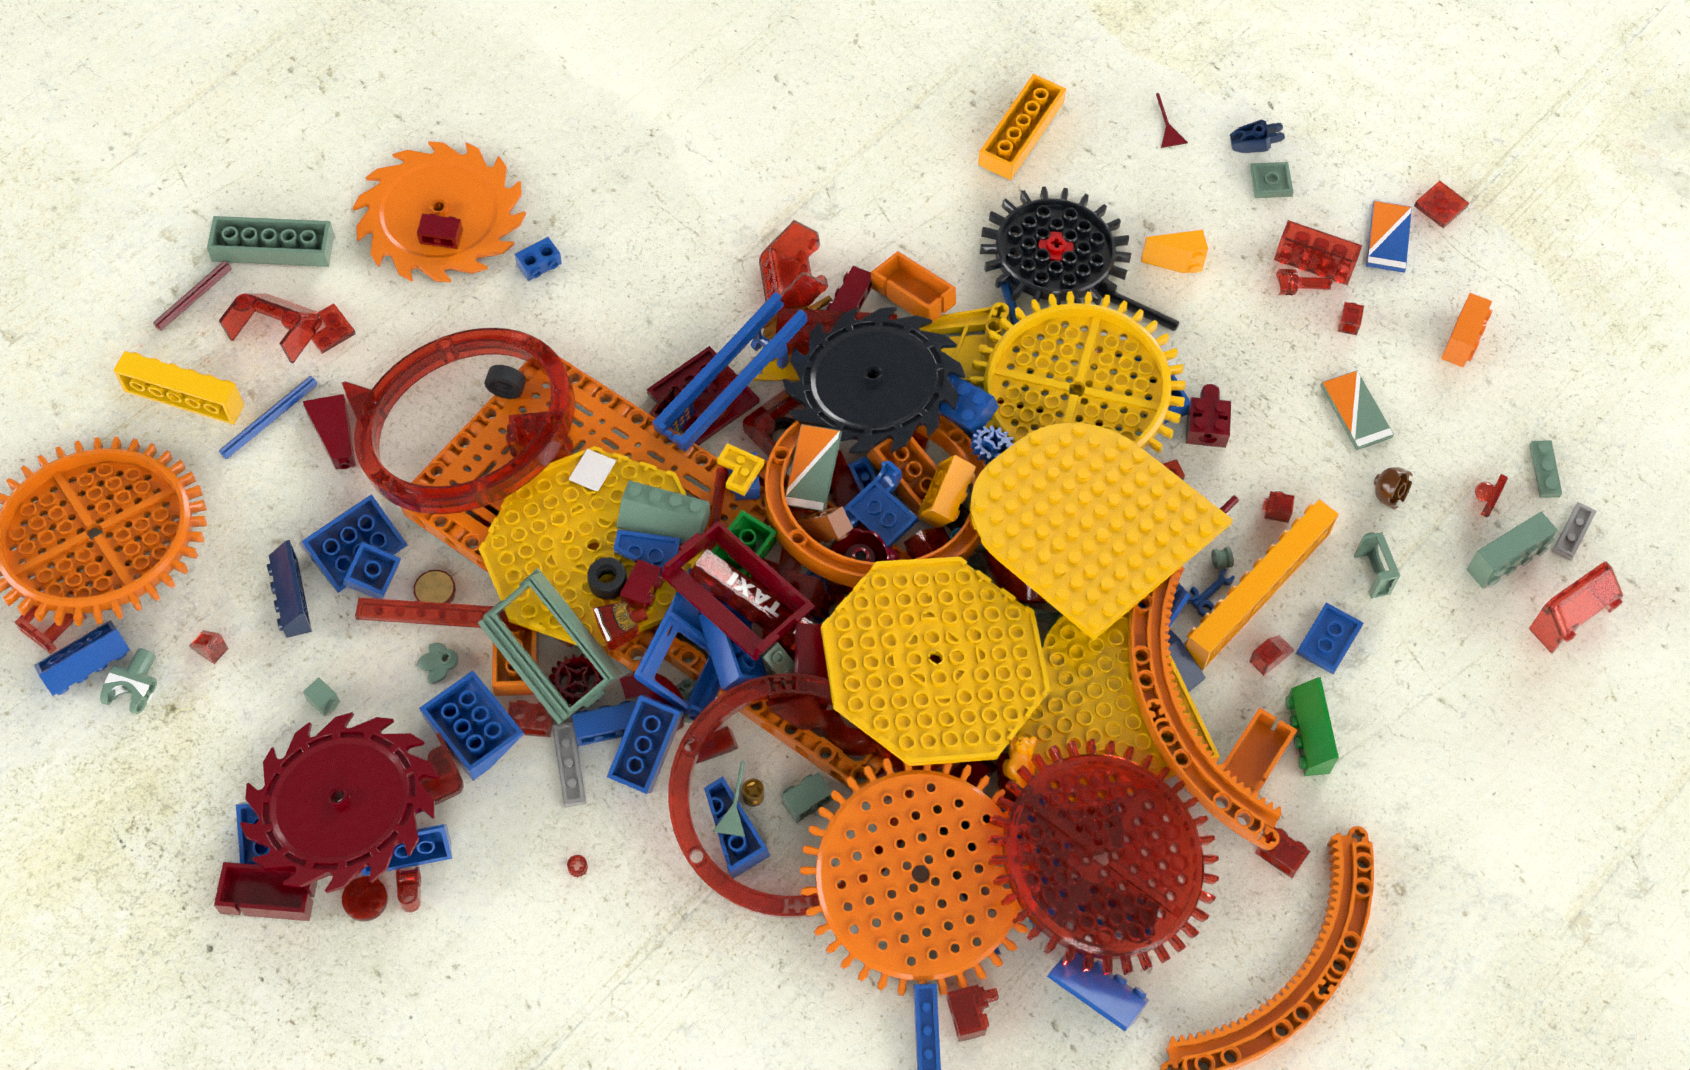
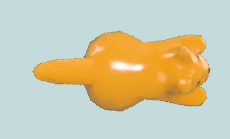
M1015 735L1009 743L1010 759H1006L1003 763L1004 775L1016 782L1018 798L1023 797L1025 782L1030 781L1035 773V766L1032 761L1037 739L1035 736H1030L1029 738L1022 736L1018 739Z

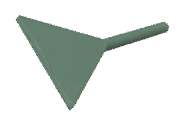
M744 761L740 762L733 804L712 832L745 837L737 810L745 765Z

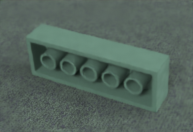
M213 216L207 250L212 262L226 261L232 263L329 267L334 232L330 221Z

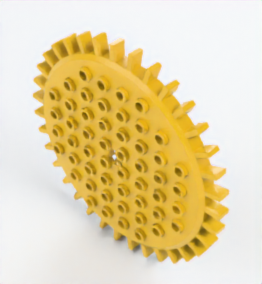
M1072 291L1067 293V304L1057 305L1054 294H1049L1050 307L1041 309L1036 299L1031 300V307L1034 313L1028 316L1019 307L1015 308V316L1019 320L1015 325H1012L1006 318H1001V327L1007 332L1003 336L993 330L988 332V338L996 343L994 349L980 344L979 353L988 356L989 359L988 362L973 360V369L984 371L985 374L984 377L970 376V384L983 386L984 391L994 396L996 402L1000 400L1004 402L1003 404H998L999 408L985 427L990 429V426H993L995 430L1000 427L1002 433L1007 431V437H1013L1012 443H1016L1025 435L1033 432L1032 427L1039 429L1060 423H1084L1091 425L1102 423L1103 425L1100 427L1110 429L1127 437L1142 449L1150 446L1153 450L1160 453L1163 445L1155 439L1157 433L1169 439L1173 436V430L1164 426V421L1168 420L1178 424L1180 422L1181 414L1168 410L1169 405L1184 407L1185 402L1184 397L1171 396L1172 390H1185L1186 381H1171V375L1183 373V364L1168 366L1167 363L1168 360L1177 357L1178 350L1173 348L1163 352L1160 347L1169 342V335L1166 333L1154 339L1151 333L1157 329L1158 322L1154 320L1146 327L1139 324L1143 318V310L1141 309L1132 318L1124 315L1127 311L1126 301H1123L1119 305L1118 310L1115 311L1108 308L1110 306V295H1105L1102 305L1098 306L1091 304V292L1086 293L1084 304L1074 303ZM1086 328L1087 331L1083 332L1081 329ZM1104 332V333H1107V335H1106V336H1102L1101 333ZM1038 337H1043L1044 339H1043V340H1038L1037 338H1038ZM1121 337H1126L1127 339H1126V340H1121L1120 338H1121ZM1057 341H1062L1063 343H1062V344H1057L1056 342H1057ZM1081 345L1083 347L1078 349L1076 346ZM1018 349L1019 352L1015 353L1013 350ZM1100 349L1102 352L1097 353L1096 350ZM1036 353V354H1038L1039 356H1038V357H1033L1032 355ZM1116 354H1121L1122 356H1121V357H1116L1115 355H1116ZM1052 358H1057L1058 360H1057V361H1052L1051 359H1052ZM1076 362L1078 364L1076 366H1073L1071 363ZM1013 366L1014 369L1010 370L1008 367ZM1095 366L1097 369L1092 370L1091 367ZM1031 370V371H1033L1034 373H1033V374H1028L1027 372ZM1111 371H1116L1117 373H1116V374H1111L1110 372H1111ZM1052 375L1053 378H1047L1046 376ZM1135 375L1137 378L1132 379L1130 376ZM1071 379L1073 382L1068 383L1066 380ZM1154 379L1157 382L1151 383L1150 380ZM1004 383L1009 384L1008 387H1004V386H1002V385H1003ZM1091 383L1093 386L1087 387L1086 384ZM1075 385H1081L1085 391L1079 397V395L1070 394L1069 389ZM1023 388H1028L1029 390H1028V391H1023L1022 389H1023ZM1111 388L1112 391L1108 392L1105 389ZM1047 392L1048 395L1043 396L1041 393ZM1130 392L1132 395L1127 396L1125 393ZM1066 396L1068 399L1062 400L1061 397ZM1146 397H1151L1152 399H1151V400H1146L1145 398H1146ZM1082 401L1088 402L1085 405L1081 404ZM1018 405L1024 406L1021 409L1017 408ZM1105 405L1107 406V408L1102 409L1101 406ZM1038 409L1043 410L1042 413H1037L1036 411ZM1126 410L1127 413H1121L1120 411ZM1062 414L1063 416L1059 418L1056 415ZM1145 414L1147 417L1142 418L1140 415ZM1081 418L1083 421L1077 422L1076 419ZM1013 422H1017V423H1018L1017 426H1013V425H1011V424H1012ZM1121 427L1122 430L1117 431L1116 428ZM1141 432L1142 434L1138 436L1135 433Z

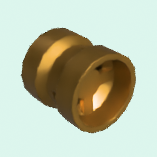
M752 778L744 782L742 786L744 803L748 806L756 807L763 802L764 786L760 780Z

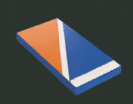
M1380 201L1373 202L1366 267L1405 273L1412 207Z

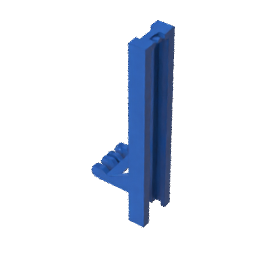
M775 292L652 422L654 430L666 436L678 448L686 452L770 361L773 362L778 358L776 363L781 369L788 365L787 343L807 322L806 313L800 309L771 341L761 334L762 328L784 306V303L780 301L782 296ZM752 340L751 347L755 351H758L763 346V349L685 433L682 436L679 434L674 436L669 430L671 425Z

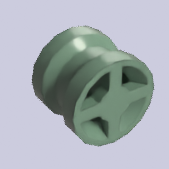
M1225 547L1223 550H1212V563L1216 570L1221 569L1223 566L1233 567L1234 558L1230 547Z

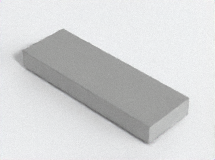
M1577 502L1552 552L1571 561L1597 511Z

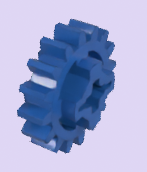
M983 426L982 430L977 429L976 433L973 434L970 448L974 449L973 455H979L977 460L984 459L987 465L1014 444L1012 443L1013 437H1007L1008 432L1002 433L1000 427L994 430L993 426H990V429Z

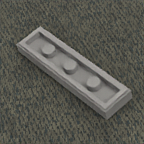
M573 721L552 725L564 807L586 804Z

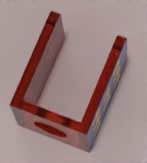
M672 388L664 394L649 412L651 416L657 418L675 399ZM693 403L670 428L676 432L683 428L694 415Z

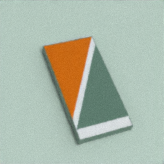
M1358 370L1321 383L1322 390L1356 450L1393 438L1394 433Z
M801 424L785 495L789 507L812 511L826 509L842 431Z

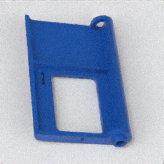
M688 569L687 573L724 605L748 610L747 615L752 626L757 616V610L753 606L746 603L736 605L693 574V569ZM677 591L640 661L634 677L672 705L685 711L684 713L688 715L690 720L699 722L706 719L721 686L698 617L701 612ZM677 632L683 634L709 654L687 701H684L655 680V674Z

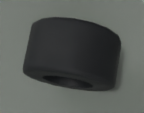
M605 557L596 560L590 565L587 579L589 587L596 597L609 600L620 596L627 581V575L620 561L611 557ZM606 574H612L616 577L609 583L599 581Z

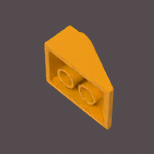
M1195 230L1146 237L1141 262L1180 273H1197L1202 271L1208 252L1204 231Z

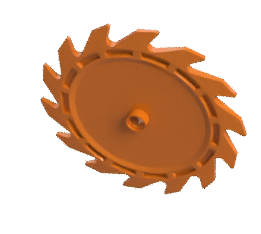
M429 141L428 145L434 150L432 154L413 150L394 153L393 157L403 161L402 164L377 168L365 177L367 181H380V183L359 195L353 206L354 211L369 207L356 226L357 241H360L367 234H373L370 255L378 267H380L384 256H391L398 274L411 282L413 281L411 271L417 268L436 282L451 283V279L445 273L446 270L451 269L471 274L487 270L488 267L476 260L504 254L514 246V241H500L499 239L520 227L526 212L510 214L522 196L521 181H518L511 188L505 187L507 166L500 156L497 157L493 167H488L479 148L467 142L465 143L467 153L461 155L444 142ZM422 214H436L443 217L452 216L461 219L463 232L458 249L420 244L417 230Z

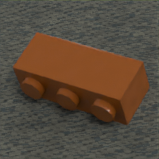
M843 506L810 512L796 520L802 529L818 543L823 541L824 543H829L834 539L840 541L848 536L847 533L853 529Z

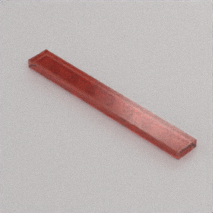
M359 597L355 618L356 620L481 628L478 622L494 606ZM504 610L498 615L509 630L526 631L525 627L509 622Z

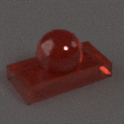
M1501 474L1495 486L1490 482L1484 481L1475 487L1476 497L1480 501L1486 502L1480 515L1484 517L1490 516L1508 480L1507 476Z

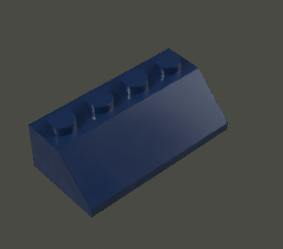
M286 540L269 555L270 563L267 564L269 576H273V582H270L272 593L276 594L277 600L273 602L276 613H280V618L277 619L278 627L289 638L312 632L298 558L290 540Z

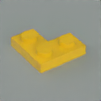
M727 443L717 459L718 464L733 470L725 483L726 488L745 496L764 466V459Z

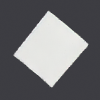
M587 448L569 480L598 492L617 460Z

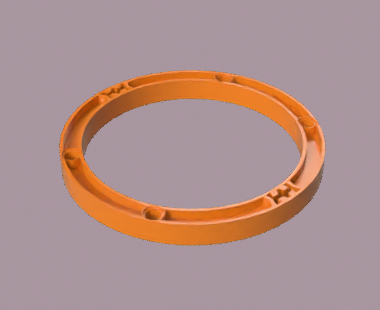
M939 414V427L930 437L927 436L925 426H919L915 432L938 444L951 457L956 455L976 466L974 470L975 478L968 485L970 495L972 496L976 479L987 466L985 460H977L979 455L972 454L974 449L970 448L972 442L968 435L952 421ZM795 421L778 439L767 462L764 482V504L771 528L777 531L779 542L800 564L825 579L854 588L871 570L875 562L849 558L824 547L802 529L788 507L784 493V480L794 459L802 424L799 421ZM969 514L960 531L949 542L932 553L916 559L962 557L964 560H967L981 541L977 530H974L971 514Z

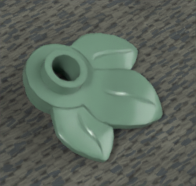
M432 643L429 645V653L420 657L417 666L422 670L429 671L428 683H436L446 677L448 670H452L457 666L458 655L454 650L447 649L442 643Z

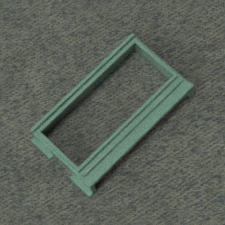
M538 568L519 584L520 587L504 601L501 600L489 610L478 624L559 725L568 720L583 706L588 708L606 693L604 688L621 675L622 672ZM530 587L604 678L572 707L498 616Z

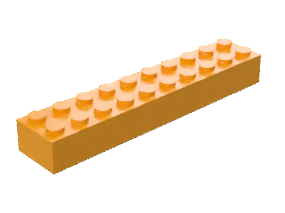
M1320 499L1314 505L1310 503L1304 511L1305 515L1294 520L1289 532L1285 530L1279 537V542L1276 545L1272 544L1267 549V555L1263 559L1261 557L1257 559L1253 565L1254 569L1243 574L1240 578V584L1238 586L1233 585L1226 594L1228 596L1224 600L1220 599L1213 608L1215 610L1211 614L1207 613L1200 621L1201 625L1198 628L1193 627L1184 646L1202 671L1331 534L1339 513Z

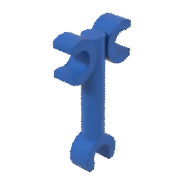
M1226 568L1220 571L1218 579L1201 595H1199L1198 589L1195 587L1191 588L1190 593L1194 597H1189L1186 603L1192 604L1196 609L1198 608V614L1201 617L1207 614L1203 607H1207L1210 611L1214 608V604L1207 599L1223 585L1228 586L1233 583L1234 575L1228 579L1224 577L1227 571Z

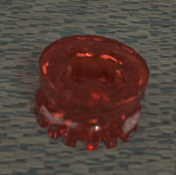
M574 855L568 860L567 868L573 877H582L587 872L588 864L582 855ZM576 861H580L583 866L579 867V870L576 871L572 865H575Z

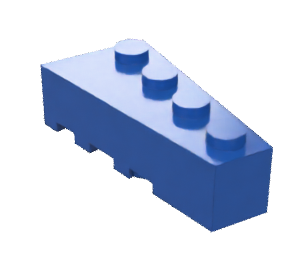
M723 776L704 787L715 827L730 809L734 799V793ZM737 802V810L745 837L717 833L732 879L771 856L739 802Z

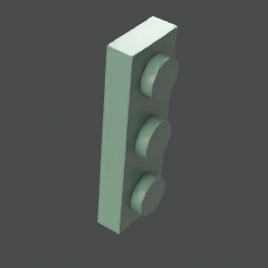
M1552 440L1531 441L1529 446L1540 498L1560 497L1562 489Z

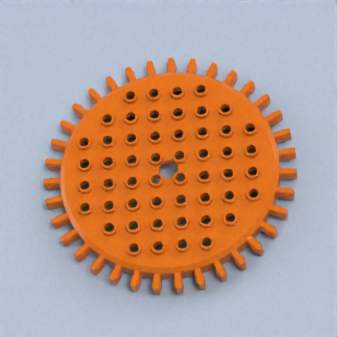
M95 437L94 447L91 450L84 451L82 444L78 440L75 441L74 446L76 453L66 456L64 450L59 446L56 447L57 460L48 463L47 459L42 455L37 456L41 468L35 472H32L30 468L23 465L21 470L26 479L18 483L8 478L6 482L13 492L10 496L0 493V504H3L0 510V576L3 575L4 577L0 580V593L9 587L12 588L10 592L2 597L6 605L11 606L22 597L24 600L17 607L20 614L24 616L33 605H36L38 608L34 615L39 622L43 621L50 610L55 611L53 619L58 626L62 625L66 613L73 614L76 626L82 625L84 613H93L97 624H102V611L112 609L114 615L121 619L123 618L121 605L131 602L132 606L137 611H140L142 606L139 597L145 593H148L155 601L159 600L160 597L155 586L160 582L173 589L176 585L169 575L173 569L184 574L188 572L186 564L180 561L182 556L195 559L198 557L196 549L189 547L188 543H204L202 532L192 531V527L207 526L205 516H192V513L207 510L204 500L189 502V500L203 495L200 486L197 485L186 490L184 489V487L196 482L193 473L189 472L177 478V475L186 469L183 461L179 460L168 468L166 465L173 460L171 453L166 450L157 460L153 457L157 453V449L153 443L147 447L144 453H139L140 445L137 439L133 438L126 450L121 449L122 444L119 437H114L111 448H103L99 437ZM91 529L103 530V534L100 533L98 536L93 537L94 539L89 537Z
M887 758L883 760L886 776L877 779L869 765L864 767V775L869 781L868 784L860 788L856 780L849 776L846 779V783L854 794L846 800L839 792L833 790L830 795L841 807L835 814L824 807H820L817 811L821 817L828 819L830 822L826 830L812 825L808 829V832L812 835L822 838L819 848L810 845L803 846L802 848L803 853L815 855L817 860L816 867H800V874L815 875L816 886H806L800 890L801 895L817 894L820 904L810 907L805 913L806 916L823 913L826 923L818 926L814 934L818 936L828 930L832 931L836 940L827 946L825 951L828 954L835 952L840 945L849 952L848 956L841 962L840 967L842 969L849 967L855 958L864 964L863 969L858 974L859 981H864L868 977L869 971L873 969L881 973L880 979L877 982V989L880 991L886 987L887 979L890 976L899 979L897 987L899 996H904L908 980L918 981V984H926V981L937 980L940 995H946L948 989L945 982L946 977L955 975L958 986L962 990L966 989L968 986L967 980L963 975L964 971L973 968L976 976L983 980L987 977L979 962L988 957L993 965L1001 967L1003 962L994 952L998 945L1002 944L1007 950L1012 952L1018 948L1006 935L1010 928L1015 929L1019 933H1027L1028 928L1015 920L1019 910L1026 914L1035 913V907L1024 904L1021 900L1023 892L1030 894L1039 892L1040 887L1034 884H1024V873L1037 872L1040 870V866L1036 864L1023 865L1022 854L1031 853L1037 848L1036 844L1020 846L1016 836L1025 833L1030 828L1028 824H1021L1013 829L1008 821L1009 817L1018 812V806L1009 807L1006 812H1002L996 805L1004 797L1006 791L1001 789L992 798H989L982 792L990 779L987 775L981 778L975 787L967 782V778L971 774V766L969 765L962 770L960 778L949 775L952 763H943L942 772L931 771V764L923 765V770H912V766L903 762L904 771L894 773L892 763ZM928 784L934 785L935 789L933 792L927 790ZM911 790L913 797L907 798L905 791ZM885 796L891 798L892 802L890 804L884 803L883 798ZM955 800H961L962 807H956ZM867 802L870 805V809L863 810L862 803ZM934 806H939L941 808V812L939 814L934 813ZM913 812L919 813L920 817L918 820L912 818L911 814ZM984 815H988L991 820L989 823H985L983 821ZM891 818L897 819V826H892L890 824ZM963 821L968 822V829H963L961 827V823ZM870 824L876 826L875 832H870L868 830V826ZM942 827L948 831L945 836L940 834V828ZM849 830L853 831L855 834L854 838L852 839L846 836V833ZM919 834H924L926 836V840L924 842L918 840ZM990 837L997 839L996 845L990 844ZM898 840L904 842L903 848L897 847L896 842ZM969 843H973L976 846L975 851L968 849ZM876 846L882 847V854L875 853L874 849ZM948 849H951L954 852V856L952 858L946 855V851ZM855 852H858L861 855V859L859 861L853 859V854ZM929 855L932 857L933 861L931 864L925 862V856ZM837 859L839 866L833 867L831 860ZM997 859L1003 860L1004 865L1002 867L996 865ZM904 862L910 863V870H905L903 868ZM921 865L927 868L929 878L926 882L918 883L913 879L912 871L914 867ZM976 865L982 867L981 873L975 872L974 867ZM883 868L889 870V875L886 877L881 874ZM958 871L961 874L959 880L953 878V872ZM862 874L867 876V882L865 883L859 880V876ZM932 878L939 880L938 886L931 884ZM838 881L845 882L846 886L844 889L838 888ZM1004 881L1010 882L1009 889L1003 887ZM910 884L917 886L916 892L909 890ZM982 887L988 888V895L981 893ZM889 890H893L896 893L895 898L891 899L888 897L887 893ZM961 893L967 895L965 902L959 899ZM866 897H872L874 903L868 905L865 901ZM939 900L945 901L946 905L944 908L938 906ZM845 903L852 905L851 911L844 910ZM917 906L923 907V914L919 915L916 913ZM989 909H993L995 911V916L993 918L988 916ZM896 912H899L902 915V919L900 921H896L894 919V914ZM968 915L974 918V922L972 924H968L966 922V917ZM873 919H878L880 921L879 927H874L872 925ZM945 922L952 924L951 930L944 928ZM852 925H856L858 927V932L856 934H853L850 931V927ZM924 928H928L930 930V935L928 937H925L922 934ZM902 935L908 936L909 940L907 943L901 942L900 937ZM974 938L980 939L979 946L973 945L972 941ZM880 941L886 942V949L881 950L878 944ZM952 944L958 945L959 950L957 953L951 951ZM932 950L937 953L935 959L929 957V952ZM908 957L915 959L913 966L907 964Z

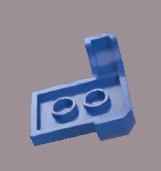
M883 461L881 463V471L877 477L844 507V511L853 528L861 524L867 530L875 531L883 539L887 547L891 548L919 520L917 516L891 494L900 483L902 471L891 461Z

